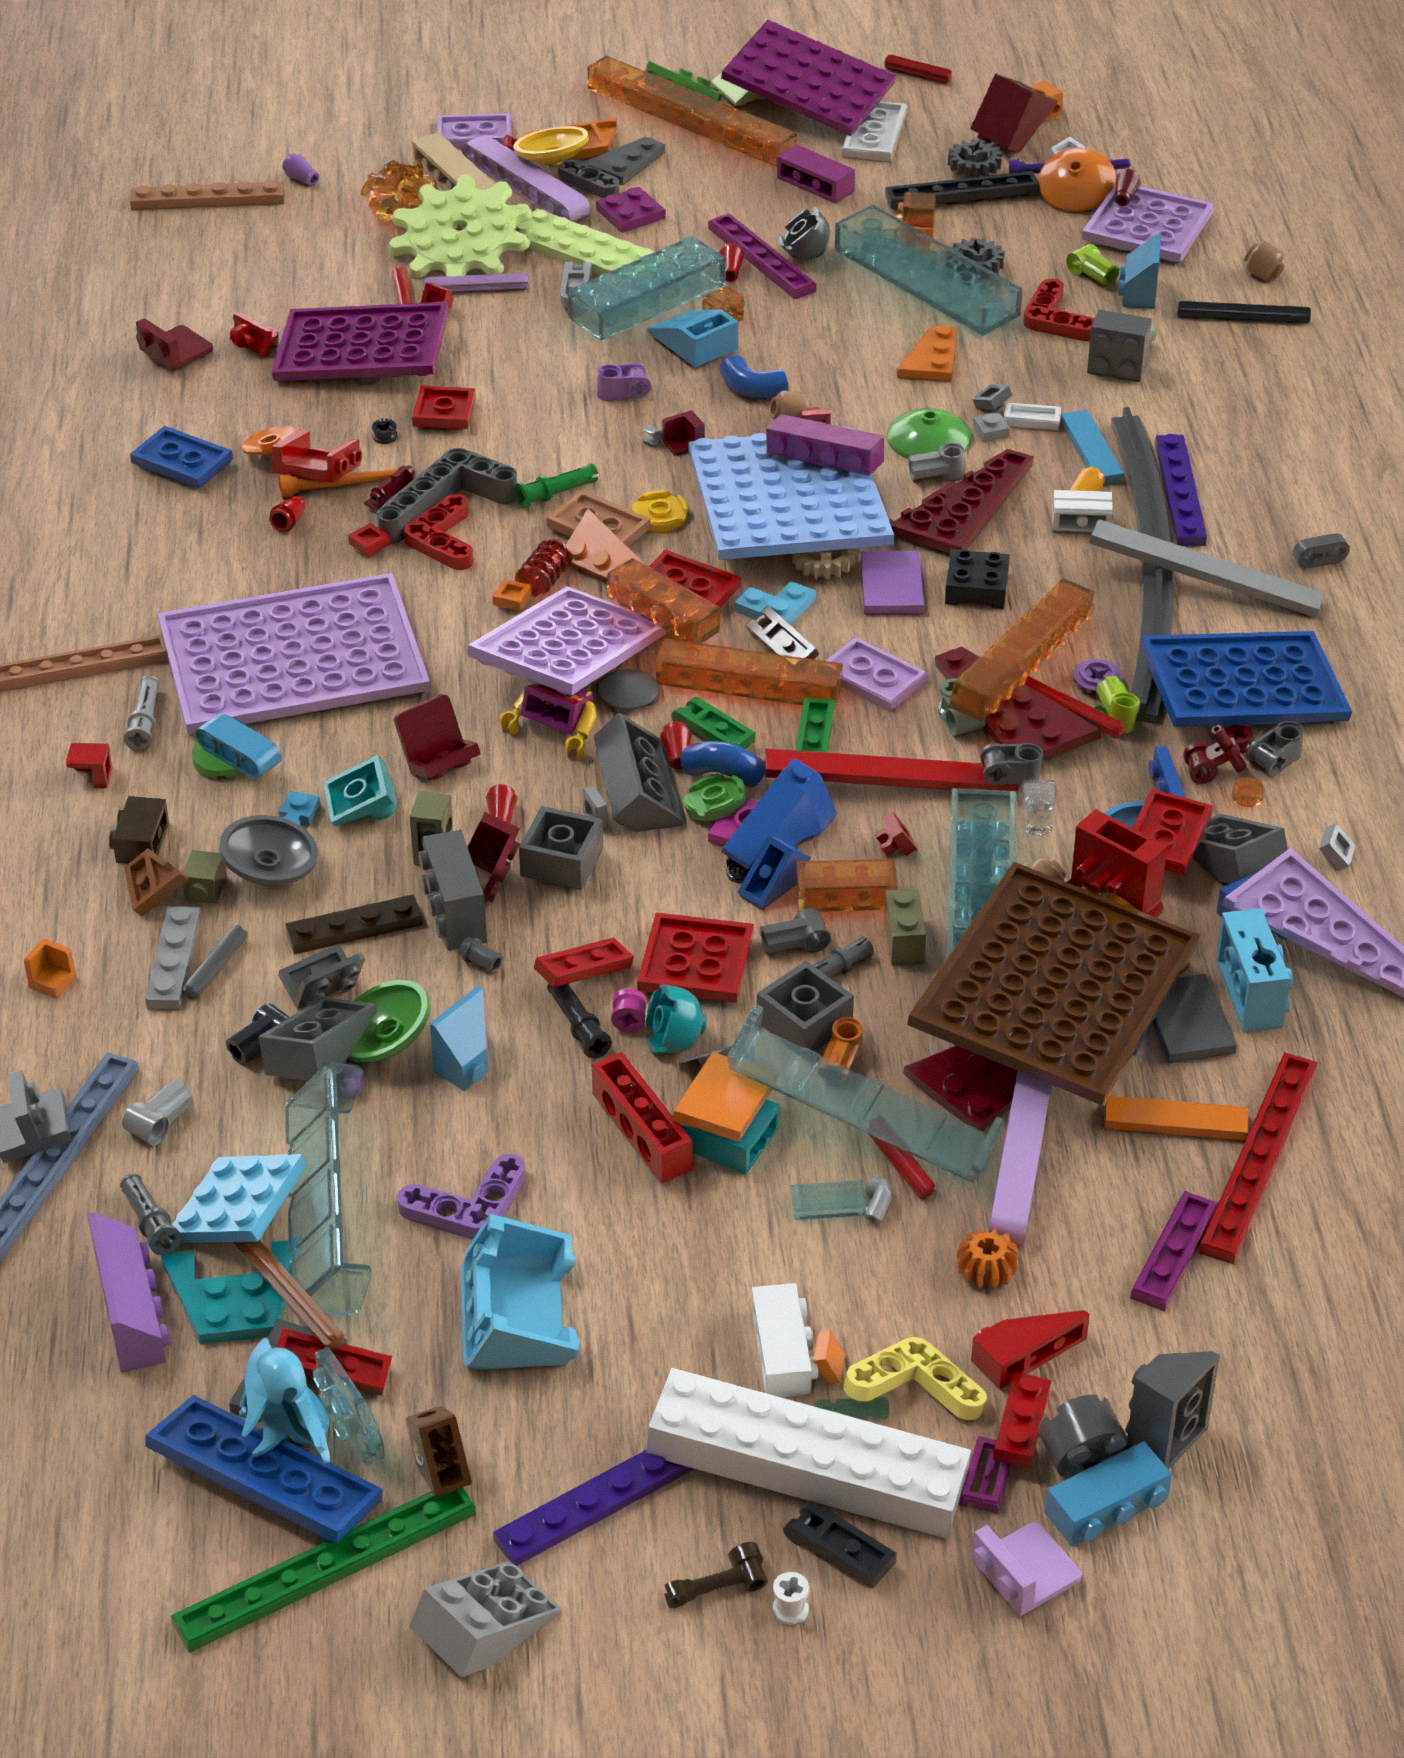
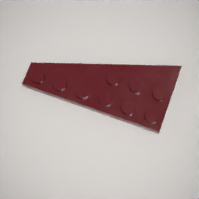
M1011 449L1004 450L984 462L982 469L977 472L971 470L964 474L962 481L958 483L953 481L922 499V505L913 510L907 508L902 511L901 517L895 521L889 519L894 536L938 549L948 554L951 553V549L967 550L1031 469L1034 456Z
M962 646L934 656L935 666L946 680L954 678L967 684L968 689L984 711L985 730L998 744H1035L1043 751V761L1101 739V729Z

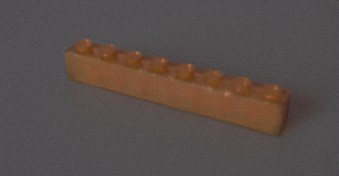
M1062 578L954 682L949 708L981 722L990 713H995L1002 701L1008 700L1019 685H1024L1032 672L1038 671L1045 659L1051 658L1059 645L1063 646L1072 632L1076 633L1084 620L1088 621L1091 618L1095 609V604L1092 603L1095 591Z

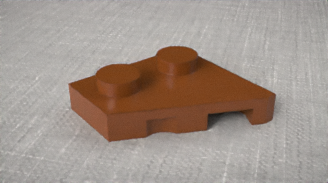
M146 849L124 867L133 911L141 916L145 915L152 908L157 907L166 897L189 880L188 876L150 849Z

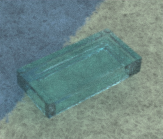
M862 1180L791 1185L794 1220L865 1216L867 1211Z

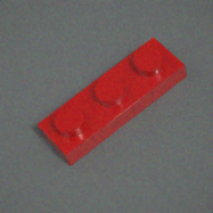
M613 937L536 957L533 969L555 988L629 968L632 965L634 956Z
M282 1328L276 1348H284L295 1353L302 1363L305 1376L382 1396L392 1356L340 1343L341 1347L334 1350L333 1347L326 1349L316 1336Z
M1014 1372L994 1448L993 1460L1031 1468L1039 1438L1038 1428L1044 1417L1052 1380Z

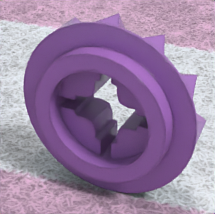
M1100 659L1087 660L1075 667L1073 682L1077 683L1079 690L1086 689L1088 694L1097 693V684L1102 682L1106 676H1117L1119 681H1122V672L1115 664Z

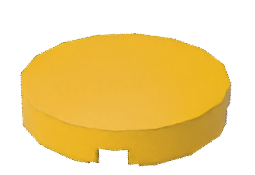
M665 490L644 493L638 497L637 502H633L631 505L633 512L651 519L649 532L663 533L677 530L688 519V503L678 494L677 497L671 496V492Z

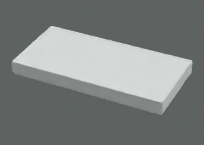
M880 101L853 135L846 136L842 148V157L891 162L907 113V104Z

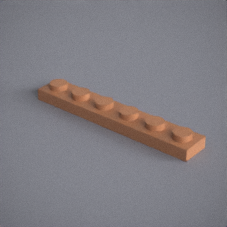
M268 180L258 183L243 181L233 184L217 182L209 185L192 183L184 186L167 184L160 187L142 185L131 188L130 206L131 210L284 204V181Z

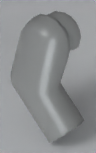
M871 1177L868 1179L865 1187L866 1194L872 1197L865 1213V1218L873 1223L880 1224L891 1202L890 1183L886 1179L882 1178L879 1180L876 1177Z

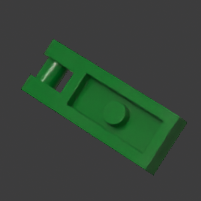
M698 697L692 698L687 702L686 707H679L671 714L673 722L684 723L687 728L708 741L727 742L744 749L755 742L754 731Z

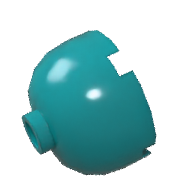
M661 984L659 987L662 991L655 990L648 1005L646 1026L652 1027L653 1038L646 1036L649 1049L654 1053L678 1054L690 1049L696 1043L699 1035L704 1033L707 1023L706 1015L702 1014L701 1005L692 993L680 987Z

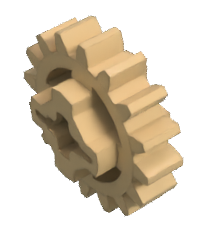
M855 548L792 554V564H795L796 570H803L804 576L811 573L814 574V579L825 577L828 580L833 574L839 578L841 577V571L848 573L850 572V566L855 565Z

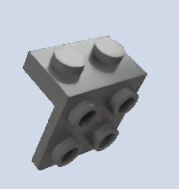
M337 944L279 970L278 976L295 1007L298 1009L305 1005L309 1006L322 997L326 998L327 995L336 991L338 994H342L351 990L356 985L365 962V957L362 953H358L347 958L340 944Z

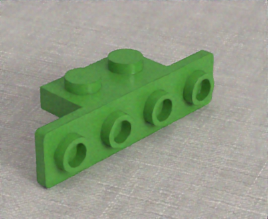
M649 61L641 80L642 85L712 117L715 116L722 98V94L718 92L719 89L710 85V80L697 76V79L692 77L693 72L683 68H679V71H673Z

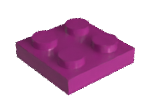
M640 187L630 188L628 191L616 195H608L606 198L596 201V210L621 233L666 219V210Z

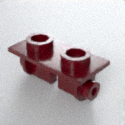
M410 465L399 467L391 475L392 480L387 478L381 484L372 488L370 498L364 502V505L378 511L379 508L414 480L413 475L415 472L413 467Z

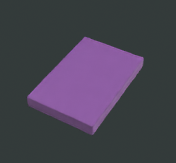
M861 551L864 614H924L919 551Z

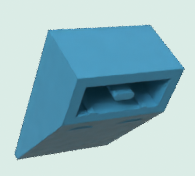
M689 310L647 328V332L694 367L702 366L709 361L738 349V321L723 310Z

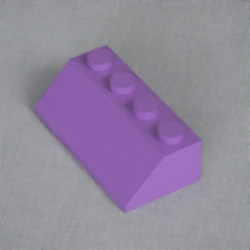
M95 1212L87 1214L121 1373L165 1363L163 1347L170 1346L166 1324L158 1325L157 1319L164 1318L159 1296H151V1291L157 1290L153 1268L145 1270L144 1264L151 1263L147 1242L139 1243L136 1228Z

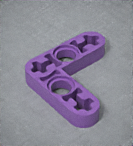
M505 1154L498 1157L492 1164L472 1200L423 1185H407L399 1191L397 1196L399 1213L408 1220L474 1239L485 1222L481 1221L483 1212H485L486 1219L489 1214L501 1217L506 1215L526 1179L524 1160L515 1154ZM503 1173H508V1175L506 1176V1182L504 1181ZM494 1192L504 1195L498 1201H490L485 1198L488 1194ZM443 1208L456 1210L453 1215L447 1217L437 1213Z

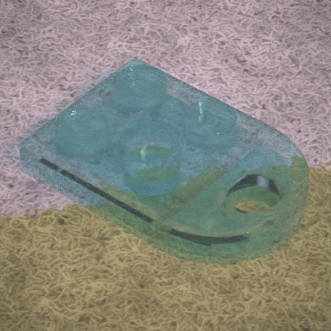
M329 1346L315 1352L317 1369L313 1370V1377L320 1392L316 1396L322 1402L327 1414H330L333 1418L334 1429L342 1442L347 1440L365 1465L369 1466L383 1459L385 1449L382 1436L367 1403Z

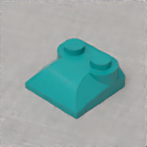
M379 754L323 782L330 821L333 826L350 823L367 815L373 820L386 819L393 814L397 806L393 780Z

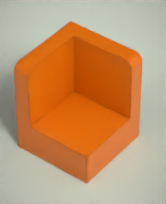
M43 938L24 958L29 988L57 999L76 979L72 951L68 947Z

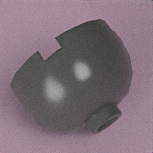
M813 208V212L806 209L797 214L785 226L788 231L784 237L780 233L778 243L793 258L799 260L818 258L827 250V244L831 235L830 225L817 208Z

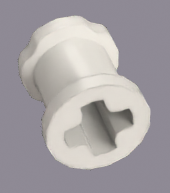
M786 1572L779 1575L773 1584V1593L776 1598L773 1603V1613L777 1621L784 1625L793 1626L797 1623H802L807 1618L809 1606L805 1601L809 1594V1583L803 1575L796 1572Z

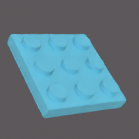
M302 1154L218 1157L172 1224L181 1234L180 1243L258 1242L308 1166Z

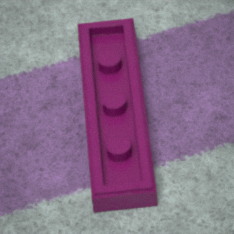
M1186 1191L1183 1192L1131 1290L1130 1299L1163 1311L1166 1310L1205 1235L1218 1205L1217 1202Z

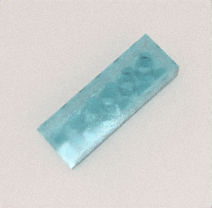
M694 236L686 237L677 243L665 246L661 250L645 255L636 261L622 265L620 268L567 290L568 318L599 340H604L726 285V258Z

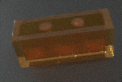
M895 859L796 861L798 912L808 908L817 909L819 912L884 910L885 890H898Z

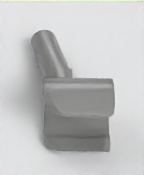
M646 425L643 431L648 433V436L642 438V440L653 446L659 445L662 440V430Z

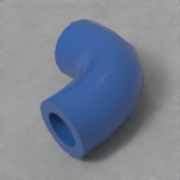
M738 355L729 356L720 364L719 370L724 381L734 392L744 397L759 400L772 399L780 391H789L788 380L783 369L768 372L754 371L749 369L745 360Z
M720 741L700 742L686 747L681 753V765L684 771L693 777L709 772L721 773L730 777L735 775L743 780L745 786L753 788L765 775L764 760L752 752L731 743Z

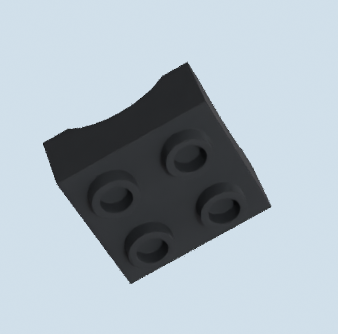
M951 549L946 580L945 604L956 605L961 602L973 601L987 604L993 608L1004 609L1010 554Z

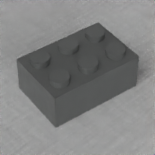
M462 830L424 836V850L418 852L421 869L426 872V875H421V885L424 895L430 894L428 905L431 916H437L435 926L438 938L445 939L448 950L460 948L461 943L467 937H477L481 940V944L487 943L484 893Z

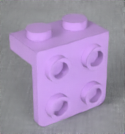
M1031 1522L1001 1540L988 1525L974 1532L972 1561L1020 1617L1081 1581L1082 1572L1079 1567L1037 1522Z

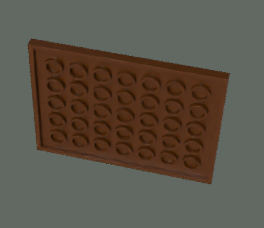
M1013 862L909 1014L907 1025L1103 1106L1197 947L1200 935Z

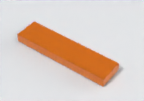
M1108 1095L1105 1110V1129L1246 1141L1248 1136V1107Z

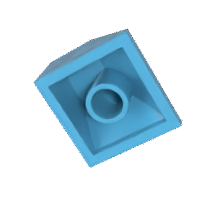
M477 986L430 1023L434 1072L463 1091L475 1082L482 1080L488 1072L483 989Z

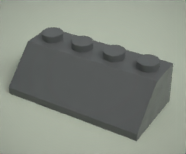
M619 712L594 735L597 748L596 754L600 760L601 774L604 777L607 789L606 794L612 809V817L618 824L626 825L636 832L682 826L685 823V818L669 759L661 739Z

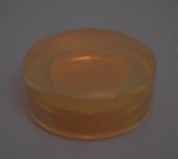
M1240 778L1233 784L1232 799L1241 806H1257L1264 799L1265 787L1257 779Z

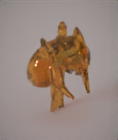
M392 160L385 164L378 174L371 173L367 176L368 180L362 187L361 195L367 197L369 209L377 218L392 221L395 210L404 207L414 209L422 204L418 193L423 185L429 184L438 190V184L433 175L423 171L421 161H418L417 164Z

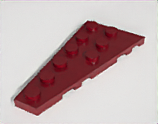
M955 1045L904 1066V1075L978 1134L989 1128L1011 1109L1018 1071Z

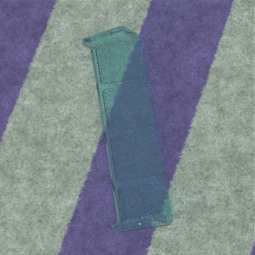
M759 1005L752 1008L728 1054L727 1063L729 1064V1069L969 1182L979 1181L1001 1139L1005 1126L1002 1118L996 1116L988 1134L948 1116L947 1113L934 1107L926 1106L884 1086L872 1078H866L821 1057L820 1054L812 1050L802 1048L762 1028L764 1008Z
M329 1062L320 1068L285 1105L286 1144H290L287 1155L302 1154L308 1164L288 1197H291V1203L288 1206L289 1252H293V1257L289 1262V1273L325 1314L349 1316L351 1313L360 1312L372 1276V1270L369 1265L344 1263L338 1113L345 1114L351 1112L362 1077V1069L357 1065Z

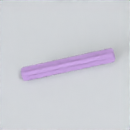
M526 273L424 278V287L426 282L433 283L453 292L528 288V276Z

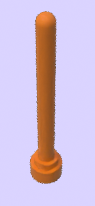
M399 468L348 473L333 483L307 478L297 479L296 476L291 477V474L279 475L281 498H288L298 494L299 490L384 481L387 478L392 480L391 475Z

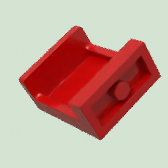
M299 429L272 445L273 473L291 474V476L333 483L359 467L362 460L359 439H352L334 451L310 447L309 430Z

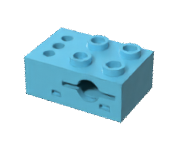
M1262 908L1223 912L1216 963L1243 1032L1283 1027L1284 1015L1289 1012L1288 990L1293 987L1292 971L1290 968L1285 967L1282 946L1276 944Z

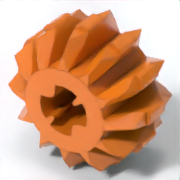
M980 1227L976 1234L967 1232L964 1241L959 1242L956 1256L958 1273L964 1275L966 1283L976 1281L979 1290L984 1284L990 1285L994 1290L999 1283L1008 1285L1011 1276L1015 1275L1018 1270L1017 1244L1011 1242L1009 1234L999 1236L996 1228L989 1233Z

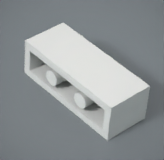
M796 1283L752 1287V1317L765 1393L781 1398L811 1395L812 1379H818V1366L813 1362L814 1356H809L808 1349H813L811 1327H804L803 1320H807L806 1299L799 1298Z

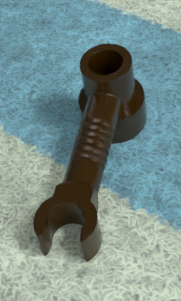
M745 1542L737 1545L729 1552L728 1558L732 1569L692 1581L690 1579L673 1580L665 1584L667 1593L664 1596L669 1608L680 1607L694 1600L696 1596L742 1582L746 1591L749 1592L763 1588L768 1583V1579L761 1565L763 1557L757 1543Z

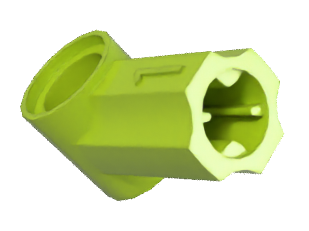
M1087 244L1069 253L1066 257V264L1070 272L1075 275L1084 273L1106 287L1113 285L1119 276L1120 268L1101 257L1100 251L1093 244Z
M1106 676L1102 682L1097 684L1096 692L1108 715L1124 723V733H1130L1135 727L1140 700L1137 696L1128 693L1125 685L1119 681L1117 676Z

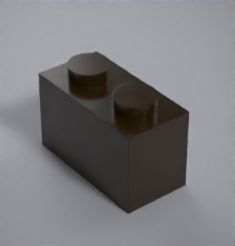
M128 796L124 808H120L118 811L117 827L115 830H111L109 836V847L114 849L116 863L129 864L146 849H150L158 855L169 825L166 799Z

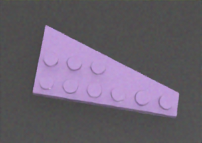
M1289 848L1224 898L1222 906L1232 911L1262 908L1270 930L1404 998V946L1293 849Z

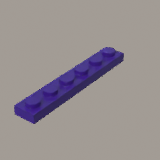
M1156 435L1155 448L1176 544L1180 546H1206L1207 534L1184 435Z
M646 1449L493 1531V1539L507 1559L518 1566L691 1472L694 1468L666 1461L662 1456L647 1453Z

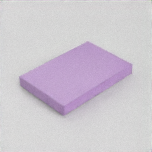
M511 114L438 115L437 132L446 140H449L455 148H462L464 143L482 135H488L501 143L505 135L512 136Z
M854 637L818 666V675L889 711L896 708L928 681L927 672L857 637Z

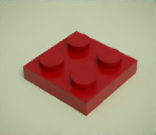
M420 386L412 416L413 426L450 428L453 430L468 429L476 399L475 388Z

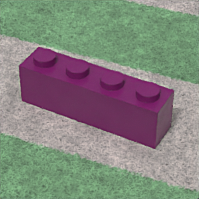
M781 414L766 428V454L870 476L884 462V436Z

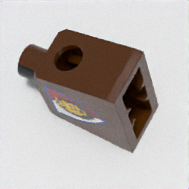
M439 1406L405 1418L416 1465L435 1497L471 1485L472 1480L456 1416L443 1406ZM444 1463L449 1465L447 1469L443 1471H438L441 1467L440 1464Z

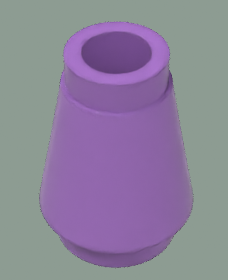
M291 153L284 159L282 168L287 176L309 186H314L318 182L319 174L301 154Z

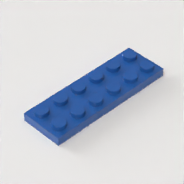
M192 1395L146 1434L145 1447L336 1544L382 1501V1488L330 1462L324 1464L322 1458L284 1439L271 1450L254 1457L252 1452L263 1440V1429L255 1425L248 1436L244 1438L242 1437V1431L246 1420L195 1395Z

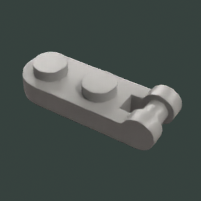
M565 262L560 289V301L563 306L570 310H577L587 302L590 279L592 278V262H584L583 265Z

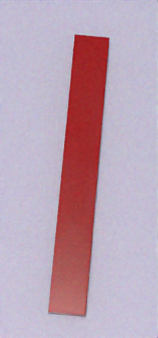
M766 748L765 751L766 778H777L787 765L796 758L820 774L824 782L1017 795L1019 784L996 786L987 783L983 776L985 768L983 763Z
M1284 1052L1202 1239L1199 1254L1227 1263H1235L1315 1075L1318 1062Z

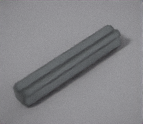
M234 925L182 987V992L192 1000L197 999L248 937L247 931L242 929L240 925Z

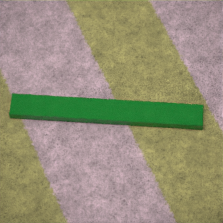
M463 1487L436 1497L430 1491L353 1528L337 1544L330 1540L323 1542L171 1615L172 1624L190 1653L476 1515V1506Z

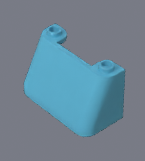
M489 1214L467 1248L461 1265L463 1364L465 1367L488 1370L566 1365L571 1359L576 1358L580 1348V1339L577 1337L574 1328L562 1327L560 1288L561 1279L565 1273H569L572 1270L575 1262L571 1235Z

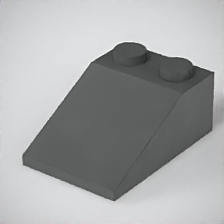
M1219 814L1210 818L1193 855V859L1220 882L1231 884L1262 870L1287 851L1285 830L1282 827Z
M322 997L258 1036L265 1075L278 1076L282 1080H305L309 1084L326 1082L329 1076L340 1070L377 1012V1005Z

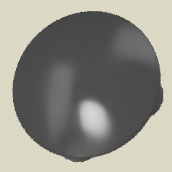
M616 670L604 676L598 684L599 697L606 704L612 706V711L616 714L619 712L627 714L630 709L651 706L658 701V682L652 675L641 670Z

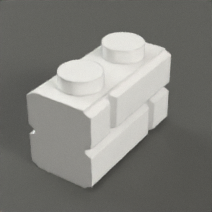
M1054 490L1052 531L1093 533L1099 519L1112 523V492Z

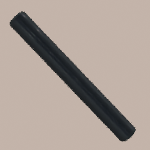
M1179 301L1177 314L1179 317L1308 323L1311 319V308Z

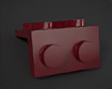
M145 318L136 322V339L139 349L171 371L180 369L184 365L202 358L213 351V344L184 325L176 326L165 332Z
M440 694L394 716V724L411 774L427 778V780H435L444 776V771L452 767H464L471 763L472 758L481 755L478 743L462 738L448 695Z
M484 812L467 847L474 866L490 873L483 893L484 903L486 900L492 903L500 888L496 881L502 884L510 868V862L506 861V859L512 861L520 846V843L515 841L520 828Z

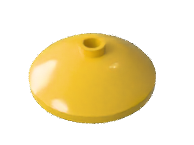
M580 127L548 128L527 134L514 143V151L522 159L533 163L548 164L551 167L559 166L563 161L570 159L584 148L589 140L587 130Z

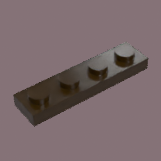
M414 894L285 923L286 933L294 955L423 925L422 914Z

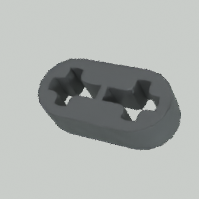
M1333 533L1301 540L1295 545L1293 556L1303 568L1318 567L1341 562L1348 556L1350 546L1342 535Z

